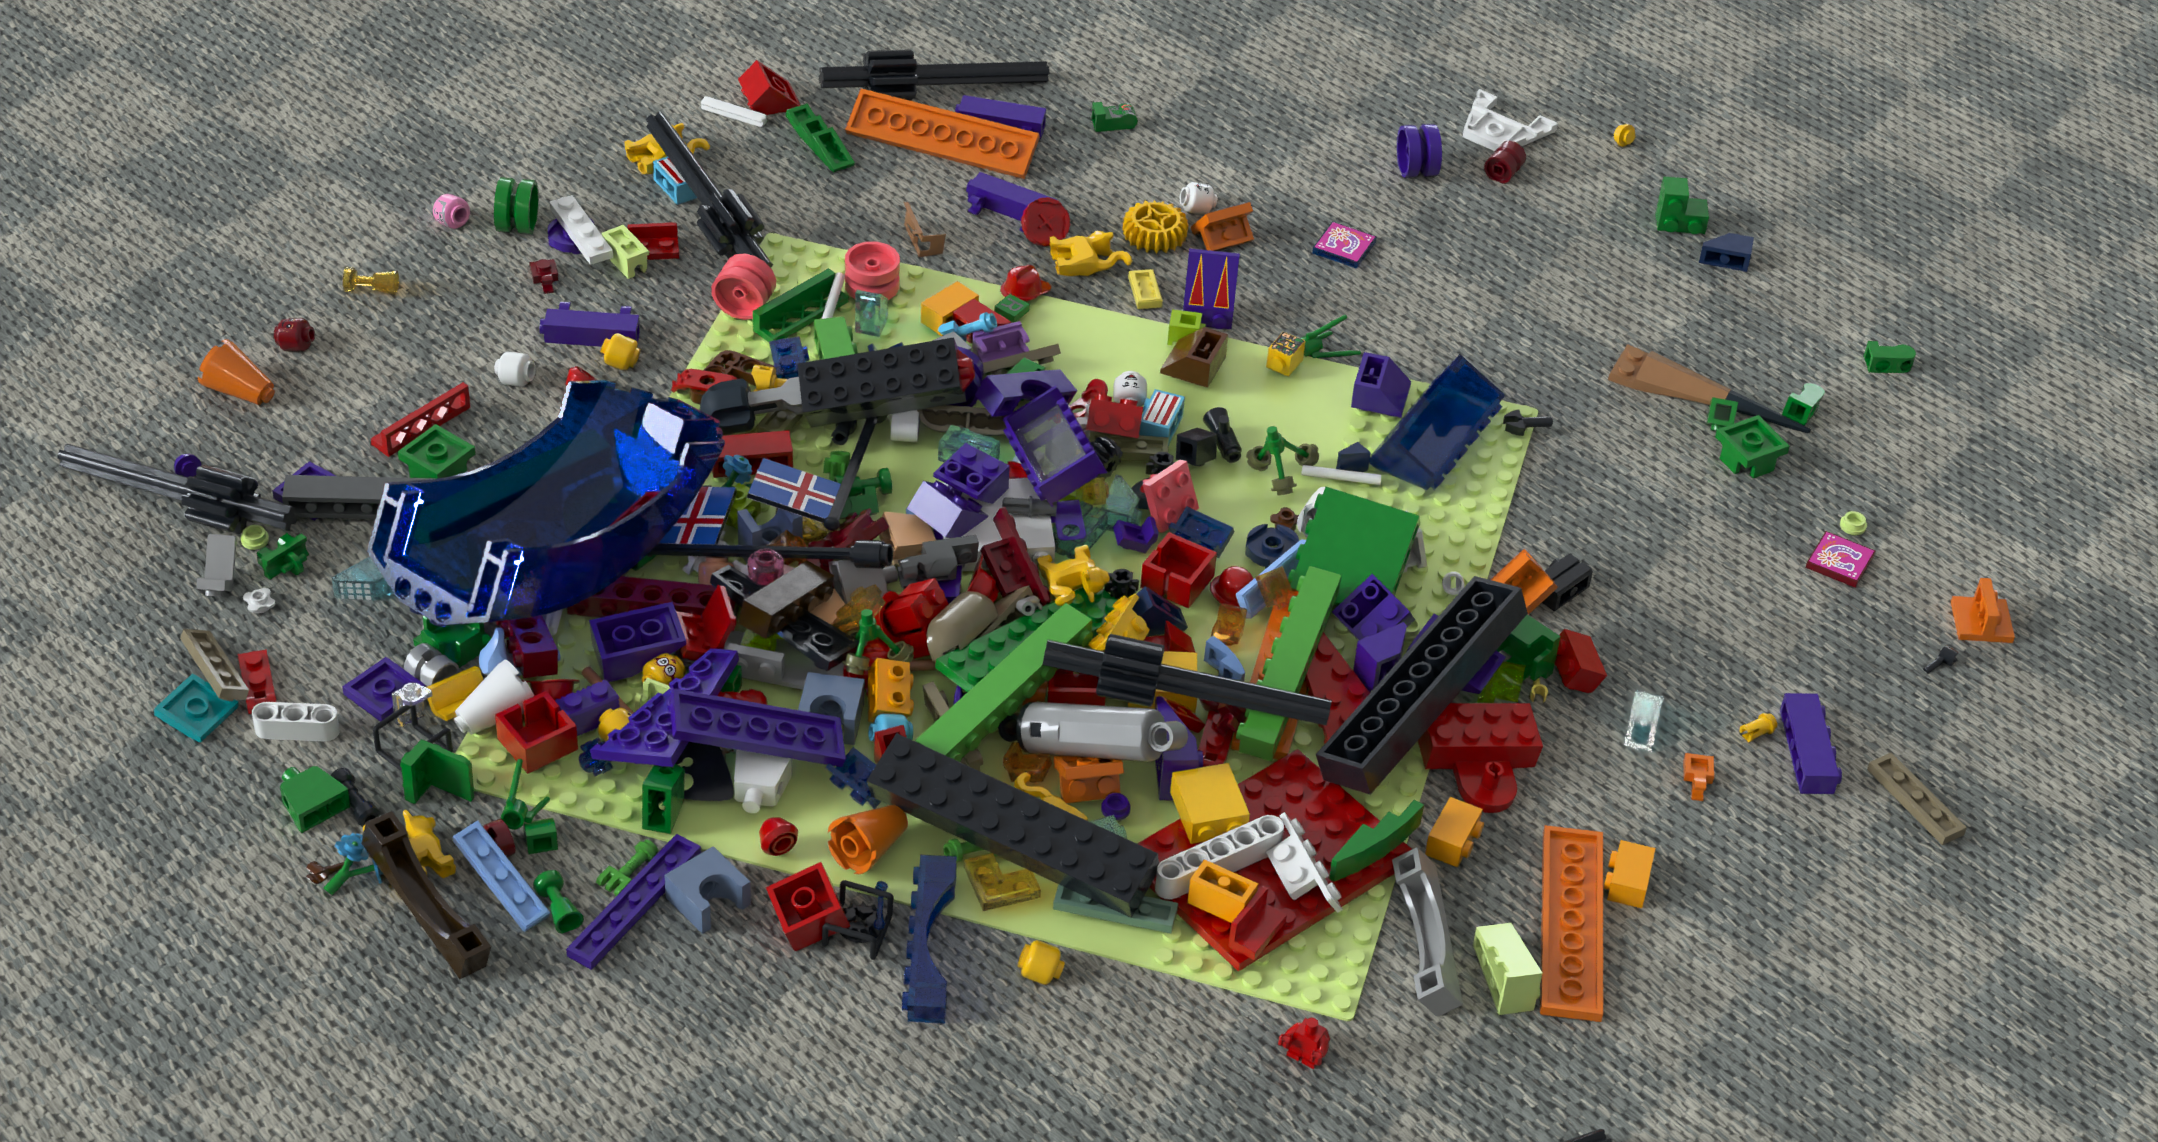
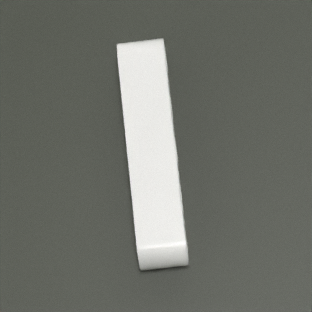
M1274 815L1262 816L1161 861L1157 866L1156 893L1164 899H1174L1189 893L1190 879L1204 859L1231 872H1235L1267 858L1266 851L1282 842L1283 821Z

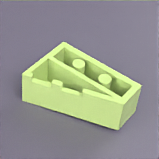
M1512 923L1476 927L1473 947L1498 1014L1533 1011L1536 999L1540 998L1539 986L1542 971Z

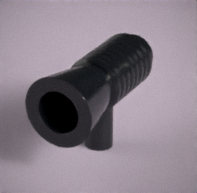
M1223 407L1209 410L1204 415L1203 422L1211 432L1217 434V447L1222 458L1229 463L1238 461L1241 458L1242 449L1233 429L1230 427L1227 410Z

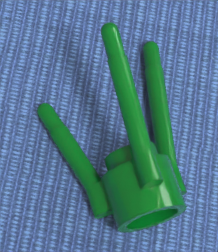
M1343 315L1301 337L1300 339L1305 340L1304 356H1310L1314 359L1360 355V350L1319 351L1323 348L1322 339L1332 335V331L1323 332L1346 320L1347 315Z
M522 759L517 760L509 797L500 817L511 830L520 829L524 822L531 823L534 816L550 801L549 797H545L531 811H528L525 802L515 798L522 770Z

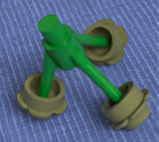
M1270 426L1267 428L1268 435L1264 447L1256 446L1250 449L1246 454L1248 458L1247 463L1255 470L1265 471L1271 464V454L1274 455L1279 478L1272 480L1273 488H1271V491H1277L1278 496L1293 493L1292 488L1296 487L1297 483H1294L1293 476L1285 477L1280 455L1284 451V447L1295 452V459L1300 466H1314L1319 460V449L1315 444L1309 445L1307 443L1297 447L1278 433L1277 427Z
M870 609L861 611L859 630L846 632V634L859 641L856 654L848 653L846 661L843 660L842 662L847 666L846 671L863 675L864 670H870L868 666L870 658L862 654L867 642L874 640L876 637H879L890 647L887 654L890 660L911 662L913 660L914 647L906 644L904 641L894 643L882 631L880 626L876 624V619L873 618V612Z

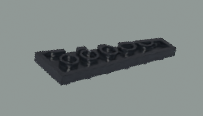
M730 565L712 573L710 584L716 588L718 585L725 586L730 599L741 607L744 599L765 587ZM810 612L799 617L796 622H791L780 632H776V634L811 659L817 668L826 671L846 660L848 653L856 654L859 641Z

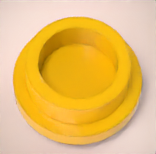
M1630 124L1619 125L1614 132V140L1621 147L1631 144L1635 139V129Z

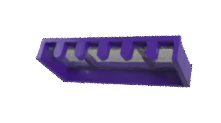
M1056 385L1003 418L1007 427L1003 431L1021 462V466L1026 472L1029 481L1033 485V489L1040 500L1047 499L1051 507H1054L1053 502H1058L1096 478L1098 474L1108 473L1069 404Z

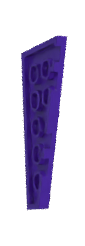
M711 648L689 666L690 672L682 679L675 678L669 683L670 689L663 695L658 692L628 717L629 723L621 730L614 729L608 734L609 740L602 746L596 744L591 748L592 759L674 767L689 741L673 739L670 694L672 690L679 689L717 696L739 661L738 651Z

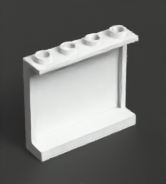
M1028 478L1009 479V489L993 504L979 501L962 493L961 496L965 499L971 498L981 504V510L988 515L987 519L963 535L977 536L979 541L977 561L981 555L980 550L983 545L1002 540L993 518L999 508H1002L1003 498L1029 499V496H1032L1033 499H1040ZM1011 514L1015 520L1016 530L1020 538H1023L1026 542L1027 552L1031 561L1039 567L1037 558L1050 555L1052 557L1051 563H1054L1055 542L1050 516L1031 515V517H1028V514ZM983 558L981 568L983 570H989ZM977 562L958 565H962V571H974Z

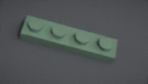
M1058 885L1053 902V910L1171 934L1178 910V903L1144 896L1134 915L1130 918L1064 886Z

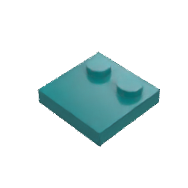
M192 673L154 708V716L201 743L239 707V702L235 699L233 701H226L218 698L208 682Z

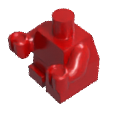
M1305 1018L1302 1023H1295L1285 1034H1281L1278 1045L1288 1049L1287 1056L1297 1061L1301 1059L1302 1064L1314 1069L1316 1065L1320 1066L1322 1064V1059L1329 1049L1330 1037L1327 1028L1319 1025L1317 1019Z

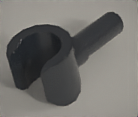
M1944 646L1938 657L1923 668L1926 673H1930L1943 662L1952 666L1956 662V656L1959 652Z

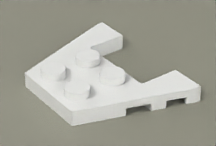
M1479 89L1465 124L1462 137L1495 151L1505 141L1516 142L1522 147L1556 132L1558 123L1541 115L1529 126L1491 111L1497 103V96Z

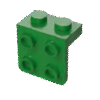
M423 739L410 752L404 754L400 767L402 768V786L406 801L416 804L431 785L470 802L475 798L472 763L465 756L457 755Z

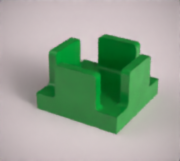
M1759 415L1719 428L1715 435L1716 439L1722 444L1719 459L1734 474L1739 473L1741 464L1745 468L1752 467L1750 473L1752 478L1773 472L1777 458L1788 454L1790 448Z
M437 424L398 451L399 460L409 467L410 478L464 479L468 476L467 461L476 455L475 446Z
M442 603L423 615L424 629L420 635L413 639L415 646L421 643H428L442 655L455 662L460 668L479 656L480 651L488 644L491 637L485 633L483 616L467 603L461 605V614L457 611L450 616L448 605Z
M1527 614L1496 650L1498 652L1503 650L1512 656L1501 665V670L1519 682H1523L1529 676L1533 681H1536L1541 676L1547 679L1553 674L1561 636Z

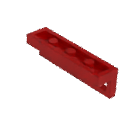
M462 382L385 428L371 438V445L390 457L433 425L441 426L470 408L468 385Z

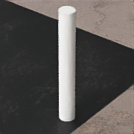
M836 273L821 319L833 318L845 280L843 273Z
M1308 465L1302 466L1301 475L1375 485H1380L1381 483L1380 474Z

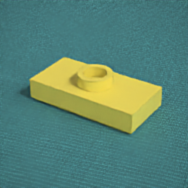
M1153 269L1129 271L1128 279L1137 309L1162 308L1163 300Z

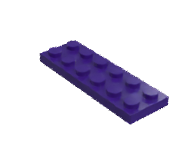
M673 689L670 694L673 739L842 767L846 760L840 717Z

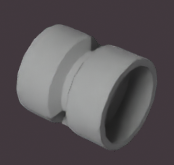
M421 643L413 648L404 663V670L424 683L425 687L459 673V667L455 662L442 655L428 643Z

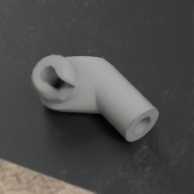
M1036 596L1020 599L1016 603L1017 610L1026 616L1032 615L1037 609L1042 610L1043 606L1039 603L1040 599Z

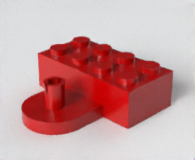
M1450 703L1418 740L1425 769H1453L1458 790L1463 800L1470 805L1483 809L1482 812L1499 813L1512 805L1517 794V783L1513 769L1535 767L1543 748L1530 703Z

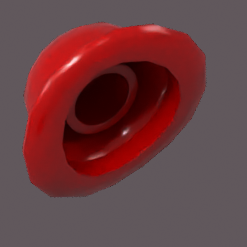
M1228 567L1223 570L1221 575L1211 581L1210 591L1221 605L1234 611H1241L1235 594L1251 582L1253 576L1243 567Z

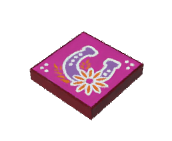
M1825 531L1808 559L1805 568L1856 588L1873 560L1876 551Z

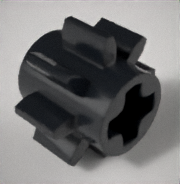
M1158 452L1154 456H1149V463H1146L1145 473L1148 475L1160 473L1175 463L1173 462L1174 456L1167 452Z
M1117 569L1113 573H1108L1110 581L1105 584L1104 590L1108 593L1110 592L1111 597L1120 599L1126 596L1129 598L1138 591L1139 580L1133 579V572L1126 569Z

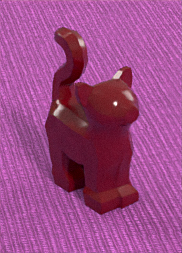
M870 508L860 512L857 518H855L857 514L854 512L846 516V520L840 524L837 530L830 531L824 539L810 542L808 547L851 548L857 540L875 539L882 532L886 531L889 525L884 517L873 521L870 517L872 512ZM819 559V563L829 567L828 562L834 559Z

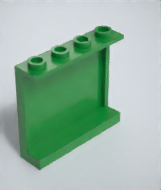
M1325 486L1323 494L1319 493L1314 504V509L1317 510L1314 519L1310 518L1307 523L1305 534L1308 537L1305 544L1301 543L1298 548L1296 559L1299 562L1296 570L1291 569L1287 584L1290 585V591L1298 592L1296 589L1300 576H1305L1309 566L1341 575L1336 605L1342 603L1371 574L1395 596L1420 526V516Z

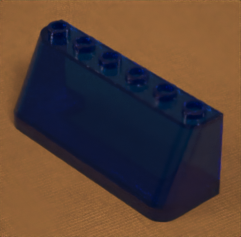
M1459 354L1433 380L1372 453L1369 464L1375 469L1422 489L1428 490L1431 487L1435 490L1445 479L1442 474L1447 475L1457 464L1453 460L1456 459L1458 461L1467 452L1468 448L1465 445L1470 446L1479 437L1480 434L1477 433V430L1482 432L1491 422L1488 417L1493 418L1503 407L1499 403L1506 395Z

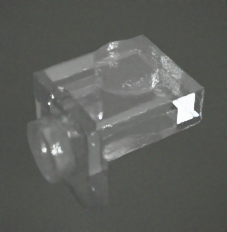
M414 682L405 684L403 688L391 693L394 712L404 705H416L417 720L424 717L423 701L432 697V690ZM410 709L395 719V724L401 727L411 724Z

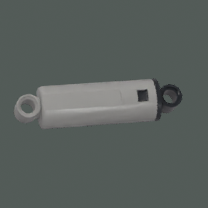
M1029 702L1022 707L1020 712L1014 713L1011 716L1008 715L998 726V732L1005 741H1018L1019 747L1023 752L1041 755L1152 762L1158 759L1164 751L1180 750L1188 740L1187 729L1181 722H1165L1164 717L1158 710L1150 708ZM1167 731H1168L1169 736H1170L1169 741H1168L1167 738H1166V736H1167Z

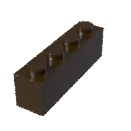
M805 561L744 599L738 624L767 639L774 633L780 632L791 622H796L805 613L811 612L819 604L827 602L833 593L832 583L835 575L809 561Z

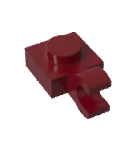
M541 259L529 262L533 283H541L544 294L554 293L552 283L553 281H559L555 260Z
M1219 703L1217 710L1221 713L1222 717L1216 725V729L1224 737L1230 728L1233 732H1236L1240 723L1245 722L1246 708Z

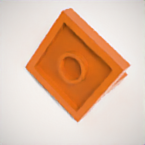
M1248 202L1205 214L1191 226L1192 233L1194 235L1201 234L1206 250L1218 251L1253 241L1254 237L1246 217L1253 212L1251 203Z
M1525 549L1491 579L1492 581L1520 587L1528 615L1558 588Z
M1980 578L1974 597L1952 596L1951 606L1959 640L2013 643L2015 635L2006 599H1998L1997 590L1993 589L1991 578Z
M1054 756V767L1059 772L1061 799L1065 803L1105 799L1109 794L1120 793L1119 774L1124 773L1121 760Z

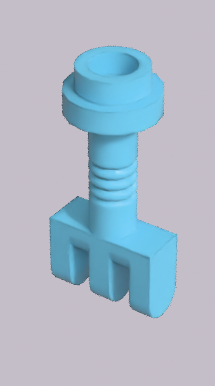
M985 312L980 314V320L958 326L953 320L940 325L938 331L943 336L954 331L966 342V336L980 330H983L985 333L993 332L994 328L997 327V320L994 314Z

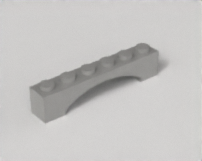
M1416 847L1392 859L1396 882L1400 885L1407 902L1418 941L1420 965L1419 973L1414 975L1417 998L1435 1016H1441L1463 1005L1436 864Z

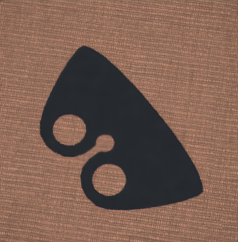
M688 742L675 763L680 764L687 757L693 760L691 766H682L685 769V773L693 778L691 788L684 790V799L722 801L733 798L732 779L720 747Z

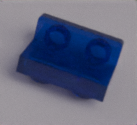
M800 336L769 341L777 378L789 379L799 377L797 364L809 361L807 346H802Z
M1187 506L1177 523L1171 522L1169 525V530L1172 534L1217 552V558H1220L1235 532L1233 527Z
M854 747L846 755V760L842 767L836 766L835 768L830 763L825 767L832 775L829 780L840 790L846 787L852 791L849 794L850 797L861 806L867 803L875 809L881 803L880 800L871 797L867 784V779L876 764Z

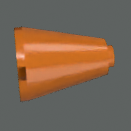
M224 339L222 340L225 343L221 347L215 345L208 352L199 369L203 372L202 379L198 377V382L201 385L257 405H261L263 402L268 403L273 398L275 390H273L274 384L232 341Z
M889 805L836 819L828 828V832L831 831V840L828 841V846L833 858L845 870L849 868L855 870L854 874L867 872L905 832L908 827L907 815L900 807Z

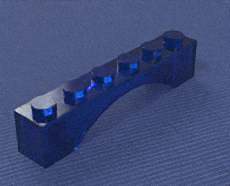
M920 855V867H914L913 885H918V890L911 893V909H916L915 916H909V934H914L913 941H907L906 959H911V966H905L904 985H909V992H903L902 1010L908 1011V1022L945 1024L947 981L933 963L927 943L935 920L943 909L955 899L957 856Z

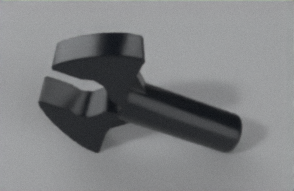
M1518 409L1507 413L1504 416L1503 424H1506L1505 431L1524 436L1525 428L1551 427L1553 419L1550 416L1523 417Z

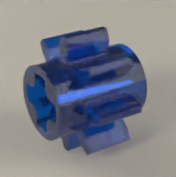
M596 738L580 746L583 752L579 755V763L584 771L588 773L593 772L594 776H598L613 769V765L610 763L612 761L592 759L590 749L596 744L602 746L606 741L601 742L600 738Z

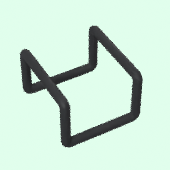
M414 702L407 703L373 728L375 751L401 772L400 763L381 749L379 729L409 709L412 726L429 739L427 742L435 743L443 749L453 752L451 730L445 728L433 736L421 727L417 721L416 705ZM443 736L446 737V745L439 740Z
M843 880L840 882L839 893L842 907L845 904L846 887L888 898L885 923L882 925L877 940L874 936L826 923L822 927V945L827 946L831 939V936L828 937V930L870 941V959L875 960L893 915L894 896L883 890Z

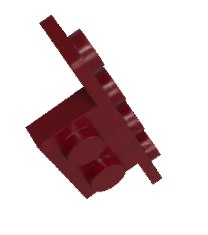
M1006 507L999 508L993 521L1002 540L983 545L980 550L981 554H983V558L993 578L996 580V585L1002 597L1009 595L1019 588L1029 586L1033 596L1040 599L1039 603L1045 606L1051 602L1050 592L1043 585L1039 577L1037 565L1031 561L1027 552L1026 542L1023 538H1020L1013 516L1008 513Z

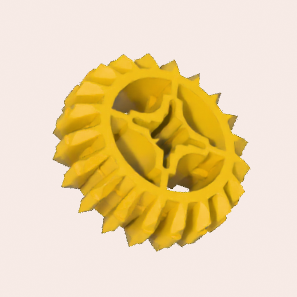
M1155 200L1150 203L1144 201L1143 204L1136 203L1135 207H1129V211L1124 216L1122 230L1125 240L1130 241V246L1136 245L1137 250L1145 248L1146 253L1150 249L1154 250L1156 254L1159 250L1167 253L1169 248L1175 251L1176 246H1182V243L1186 240L1188 220L1186 219V214L1181 212V208H1174L1172 203L1167 205L1164 201L1161 203Z

